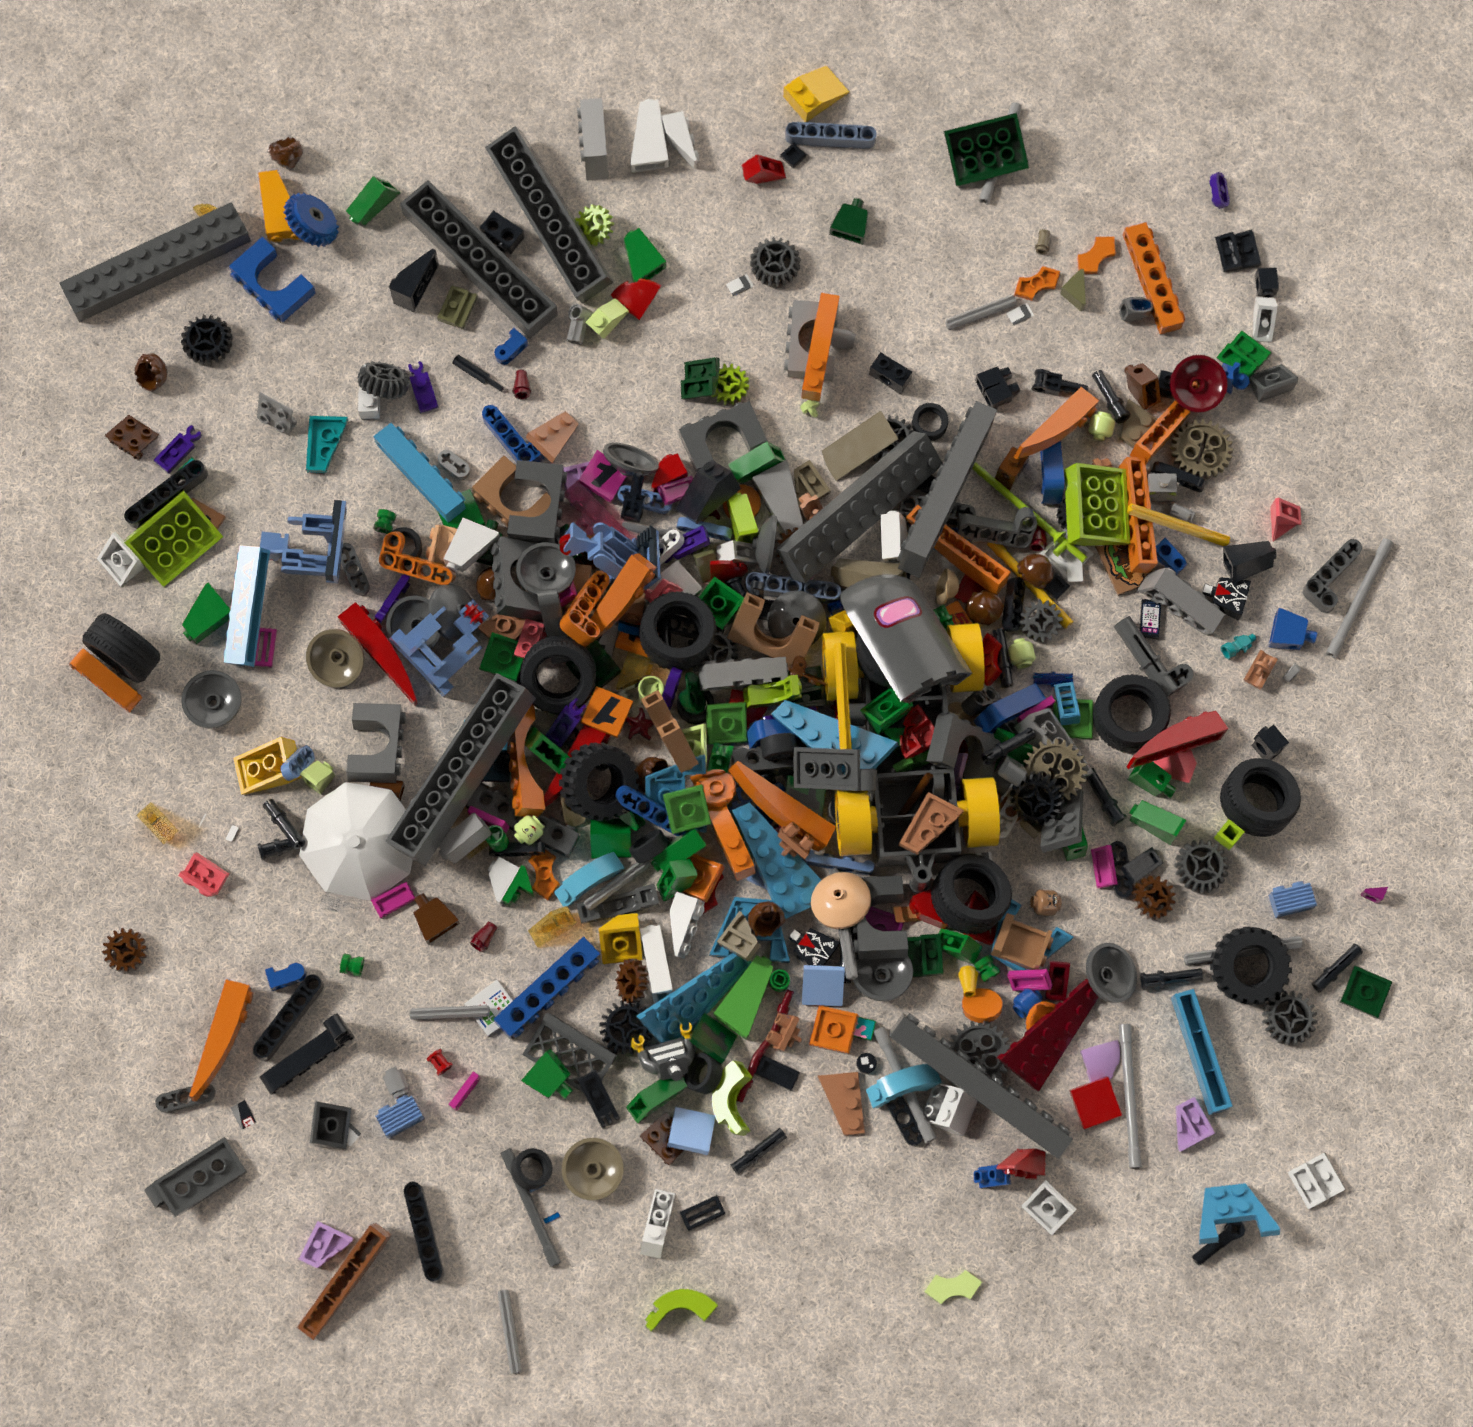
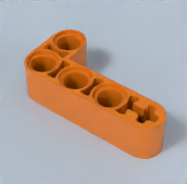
M395 531L385 536L379 556V563L383 568L440 585H447L455 580L456 573L445 565L402 553L405 537L401 532ZM393 535L397 536L399 540L397 546H394L391 543V537ZM388 554L392 555L394 559L391 565L385 560ZM406 560L412 562L411 570L405 568L404 562ZM425 565H428L431 568V573L429 576L423 573V567ZM447 571V575L449 576V578L445 579V577L442 575H435L437 573H445Z
M601 570L597 571L586 581L560 620V628L563 632L582 646L589 645L600 634L598 625L588 618V615L610 583L608 574Z
M83 648L69 663L73 670H77L81 676L87 678L129 713L143 698Z

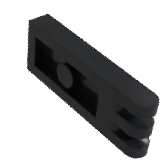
M596 1070L577 1079L601 1128L606 1127L602 1120L604 1118L607 1119L609 1124L613 1123L610 1117L611 1114H613L616 1121L620 1119Z

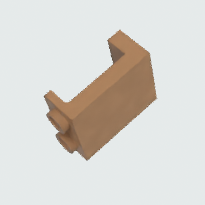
M1007 913L991 955L1029 970H1038L1039 967H1044L1047 959L1044 953L1046 949L1050 950L1054 940L1051 937L1052 931L1044 932L1013 920L1014 915Z

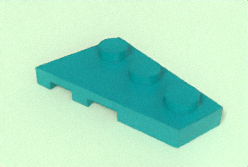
M309 416L306 458L307 473L327 472L349 420L348 417Z

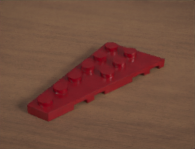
M1085 979L1069 993L1067 999L1054 1006L1055 1009L1050 1014L1046 1013L1024 1033L1023 1038L1018 1042L1012 1043L1006 1053H1001L997 1057L999 1061L1037 1092L1041 1090L1099 998L1091 988L1088 979Z

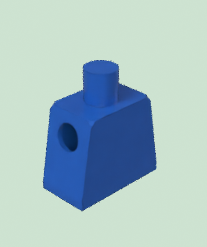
M1278 608L1275 613L1268 647L1300 650L1304 641L1315 643L1317 632L1307 630L1308 619Z

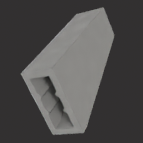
M787 460L752 478V484L771 516H777V526L781 533L786 534V529L793 531V528L798 527L799 529L803 526Z

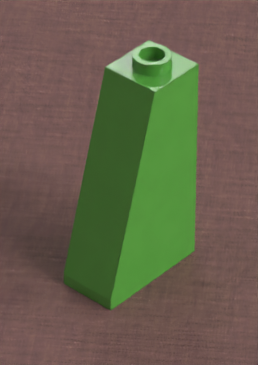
M757 955L713 1015L745 1040L749 1037L773 971L772 962L765 956L759 957Z

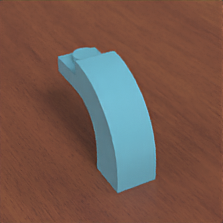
M614 852L608 853L574 872L562 882V885L554 893L563 907L568 908L593 887L613 879L625 867Z
M921 1064L896 1071L877 1080V1083L867 1088L866 1092L872 1107L879 1108L904 1094L915 1091H928L942 1083L938 1071L928 1064Z

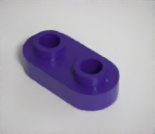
M1221 172L1214 173L1210 176L1209 180L1212 190V203L1215 207L1223 209L1230 204L1227 181Z

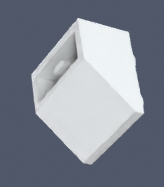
M940 1083L932 1088L923 1113L931 1125L950 1133L964 1136L978 1101L961 1088Z

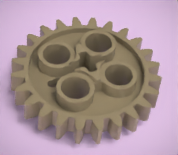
M1203 418L1200 423L1194 419L1193 425L1189 421H1187L1186 427L1181 425L1179 431L1175 432V437L1171 440L1173 444L1170 447V450L1174 451L1171 457H1176L1174 464L1180 463L1178 469L1182 470L1184 468L1186 472L1198 475L1201 478L1205 475L1207 479L1211 477V473L1214 477H1217L1218 471L1223 473L1224 467H1228V461H1231L1233 457L1230 454L1234 450L1230 448L1233 441H1227L1230 434H1223L1225 428L1219 430V423L1212 426V420L1205 424ZM1206 434L1208 437L1203 448L1204 451L1201 455L1199 464H1197V456L1200 452V446L1203 442L1204 435ZM1191 435L1198 436L1199 440L1192 439ZM1209 441H1215L1218 446H1212ZM1186 452H1191L1194 457H1188ZM1204 458L1211 459L1213 463H1207Z
M1057 738L1054 744L1051 743L1050 739H1047V745L1039 742V749L1034 746L1032 747L1035 752L1034 754L1027 753L1031 759L1024 760L1028 764V767H1025L1029 775L1032 771H1035L1036 774L1043 771L1046 774H1050L1049 779L1051 780L1053 773L1050 771V768L1055 767L1057 757L1061 754L1062 757L1057 768L1060 770V774H1056L1054 779L1064 778L1067 781L1066 788L1060 789L1059 792H1063V797L1071 800V793L1076 796L1078 795L1075 790L1076 788L1083 789L1080 782L1087 781L1082 778V775L1088 774L1087 771L1082 769L1087 766V763H1081L1084 755H1077L1080 749L1072 750L1073 743L1067 747L1066 740H1063L1061 744H1059ZM1046 753H1052L1054 756V761L1051 764H1046L1043 760ZM1065 759L1072 760V769L1065 770L1062 763Z

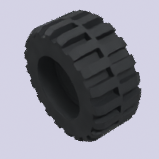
M603 743L580 746V751L575 749L571 753L572 757L566 758L564 764H566L565 768H561L560 771L562 779H559V786L563 788V790H560L561 797L566 798L564 803L574 813L595 821L613 820L614 816L619 817L623 815L622 810L628 809L619 803L616 798V791L621 786H629L634 790L639 788V784L636 783L639 775L638 772L634 771L636 765L633 761H630L631 757L621 749ZM606 764L611 773V785L603 797L592 800L587 792L588 776L596 766ZM624 794L622 796L624 799L628 798L629 800L634 801V799H632L629 794Z
M1257 927L1236 928L1231 933H1226L1222 936L1221 942L1218 941L1216 943V950L1211 954L1213 964H1210V970H1213L1214 974L1212 979L1218 984L1217 988L1225 993V996L1229 999L1247 1005L1265 1004L1266 1001L1276 999L1275 996L1284 991L1283 986L1288 985L1290 981L1288 974H1292V967H1289V962H1292L1291 955L1287 954L1288 948L1286 944L1281 943L1282 939L1277 935H1273L1271 931ZM1250 946L1261 949L1268 960V970L1265 977L1254 985L1242 983L1234 973L1236 955L1243 948Z

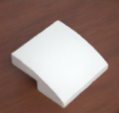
M678 560L660 574V580L649 587L653 591L664 578L679 585L684 593L687 592L696 596L702 591V587Z
M1325 1153L1288 1172L1308 1209L1345 1190Z

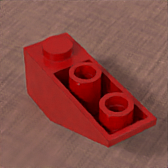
M1017 1149L998 1164L997 1169L1004 1171L1006 1175L1025 1177L1027 1180H1037V1176H1045L1046 1151L1040 1149Z

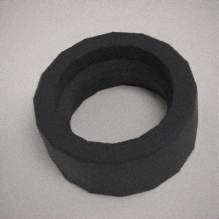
M925 403L914 411L912 429L915 432L926 433L930 441H935L946 433L949 420L948 414L943 407L935 403ZM926 412L936 413L941 419L940 428L933 432L923 430L919 425L920 416Z
M400 527L391 531L401 532L404 536L410 537L415 543V549L411 556L420 558L423 549L417 532L407 527ZM395 535L391 537L392 545L393 542L397 539V536ZM388 554L389 559L394 562L393 556ZM410 560L404 562V566L412 564Z
M703 691L707 704H714L711 692ZM678 696V714L684 721L694 725L706 722V711L699 716L690 715L682 707Z
M657 829L637 840L630 847L629 851L636 862L641 864L660 854L669 845V841L662 830Z
M696 1054L692 1064L688 1066V1073L684 1077L687 1087L702 1094L711 1093L721 1081L722 1065L708 1054ZM707 1064L708 1071L706 1077L700 1083V1072L702 1068Z
M536 1148L522 1151L513 1160L511 1166V1174L515 1183L527 1190H535L543 1186L550 1179L553 1170L552 1161L549 1156ZM529 1157L537 1160L542 1166L543 1174L540 1179L535 1181L525 1177L521 1170L522 1161Z

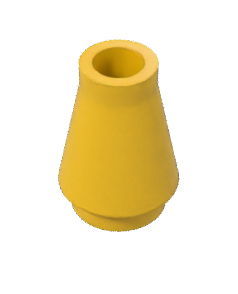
M963 966L958 973L963 995L965 997H973L976 995L978 972L973 966Z

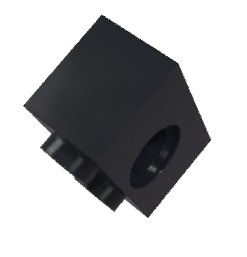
M882 352L872 363L869 371L870 376L899 394H902L907 387L913 373Z
M1273 724L1269 728L1267 726L1263 727L1253 738L1255 741L1251 746L1262 759L1272 760L1285 749L1289 742Z

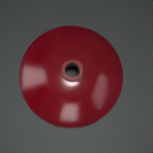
M1192 355L1180 361L1174 368L1170 378L1171 393L1175 401L1182 408L1195 413L1206 412L1218 406L1225 397L1227 376L1223 367L1215 359L1206 355ZM1193 382L1198 384L1197 389L1193 387Z

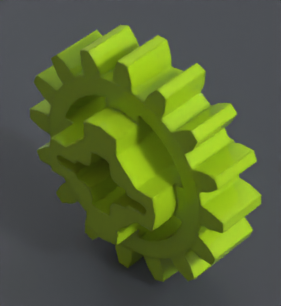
M591 204L590 208L585 206V212L579 211L580 218L575 219L578 221L590 244L593 246H597L598 243L604 244L603 239L609 240L608 233H613V230L610 229V226L614 225L610 221L613 216L608 214L609 210L603 209V206Z
M732 363L730 367L723 364V368L719 372L718 389L715 395H711V397L717 396L718 403L724 400V405L728 401L734 405V400L736 399L741 402V396L746 397L747 392L745 390H749V385L747 384L749 383V377H745L746 371L740 372V366L735 369Z

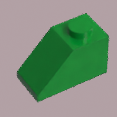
M691 859L670 861L656 884L663 901L674 897L676 892L681 893L692 886L698 875Z
M941 928L938 934L941 937L942 951L963 962L974 964L982 946L968 935Z

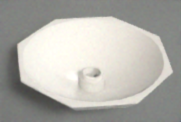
M345 782L307 809L302 836L305 844L300 848L299 855L326 893L371 901L392 888L411 872L413 859L397 851L386 842V839L406 809L392 790Z

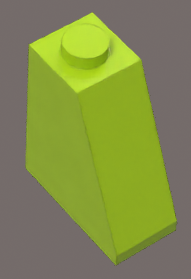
M736 493L727 500L735 541L752 544L753 536L757 537L758 528L747 494Z

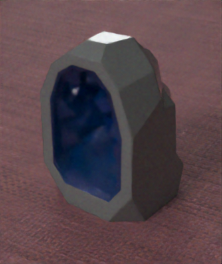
M1129 297L1123 299L1120 304L1119 313L1121 320L1130 322L1150 316L1153 313L1154 307L1149 299Z

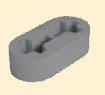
M443 450L438 454L439 465L455 478L464 480L469 477V465L452 451ZM450 456V461L452 462V464L448 461L443 463L442 457ZM455 466L459 468L465 467V473L461 472L458 474V469Z

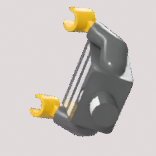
M689 1022V1030L687 1031L683 1030L682 1024H680V1033L684 1036V1040L678 1038L645 1047V1050L643 1049L644 1037L642 1035H639V1044L632 1038L631 1047L638 1051L637 1056L642 1068L656 1075L660 1080L672 1078V1080L678 1081L684 1074H687L688 1066L692 1064L695 1057L694 1045L688 1041L692 1034L691 1023Z

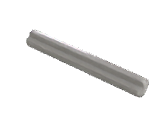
M1010 295L946 319V326L948 330L1015 306L1017 303L1015 296Z
M648 861L641 864L635 863L586 899L584 906L589 911L594 909L647 870L650 863Z
M488 1005L410 1009V1018L413 1020L484 1017L490 1015V1007Z
M508 1290L498 1291V1299L511 1374H517L522 1371L510 1294Z

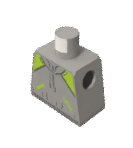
M1151 473L1147 475L1150 502H1177V474Z

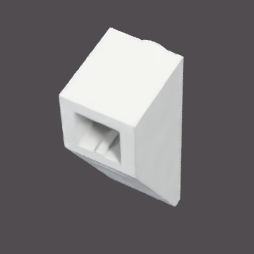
M683 111L661 116L666 141L694 169L697 168L699 155L698 151L693 149L695 141L693 134H689L688 131L690 128L688 117L685 118Z
M676 892L670 908L674 955L684 959L685 955L690 951V942L692 936L697 932V922L704 912L703 905L705 902Z
M655 1189L642 1240L641 1255L661 1258L675 1193Z

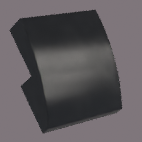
M1253 229L1237 234L1230 232L1215 236L1224 272L1262 266Z

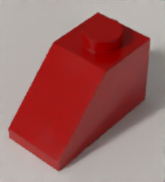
M757 154L741 164L743 176L747 182L759 184L786 179L782 161Z
M678 453L674 455L668 454L662 458L651 484V491L657 493L658 486L688 477V472Z
M931 889L912 896L909 900V908L912 914L916 915L917 919L938 928L947 929L949 927L941 920L933 907Z

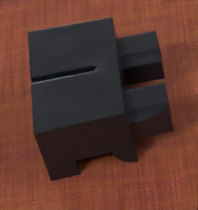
M997 366L976 375L975 382L982 395H984L987 405L997 409L1005 403H1010L1012 398L1020 393V388L1016 382L1011 385L1006 383L1007 380L1012 378L1009 367L999 369Z

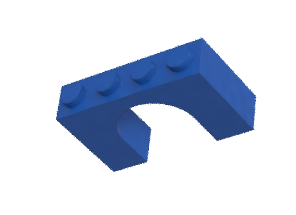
M261 237L229 265L231 270L230 276L235 282L238 283L240 281L244 285L243 289L249 295L254 294L257 297V303L262 308L266 306L274 320L279 319L283 323L313 297L316 291L314 286L302 274L281 290L268 291L263 289L258 284V276L278 255L276 249L264 237Z

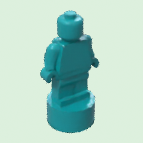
M1254 634L1235 636L1234 642H1227L1221 646V652L1226 659L1236 656V653L1244 650L1245 653L1252 647L1251 642L1256 641L1257 637Z

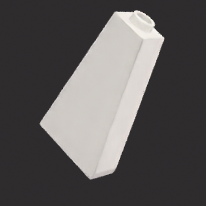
M647 99L639 104L631 156V172L668 168V155L658 100Z
M648 925L645 928H641L640 931L653 1002L655 1004L671 994L673 989L660 925Z

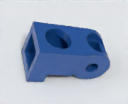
M516 328L509 331L510 338L503 345L497 346L494 351L496 361L500 365L509 364L529 345L528 340Z
M1166 537L1156 545L1157 560L1165 568L1174 570L1177 575L1187 566L1184 557Z
M292 963L288 968L276 972L273 967L265 969L272 991L300 983L306 977V970L300 963Z

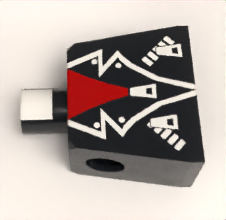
M1220 577L1216 587L1205 584L1202 594L1211 597V603L1219 606L1221 612L1236 620H1240L1251 581L1241 580L1233 583L1231 578Z
M812 928L805 935L795 929L788 938L797 944L793 954L804 965L824 966L839 946L838 941Z

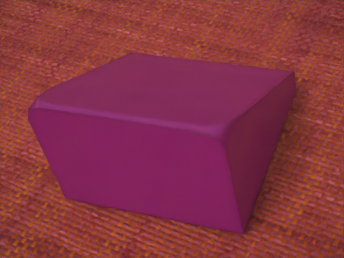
M1388 887L1366 888L1360 895L1378 904L1384 899Z

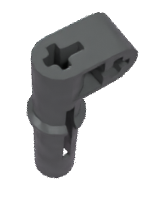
M1130 616L1114 625L1115 630L1141 666L1139 669L1144 671L1149 679L1159 684L1168 697L1192 680L1194 672L1187 664H1180L1167 671L1160 660L1161 656L1156 655ZM1183 673H1184V674H1185V677H1181V678L1177 681V683H1178V685H1177L1176 682L1174 681V679H1175L1179 674H1183Z

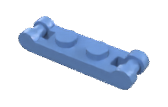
M810 850L809 855L805 859L802 858L807 865L827 869L838 868L844 872L861 875H871L874 869V863L871 860H866L863 863L855 862V859L850 857L839 859L835 858V855L824 853L823 856L816 855L812 850Z

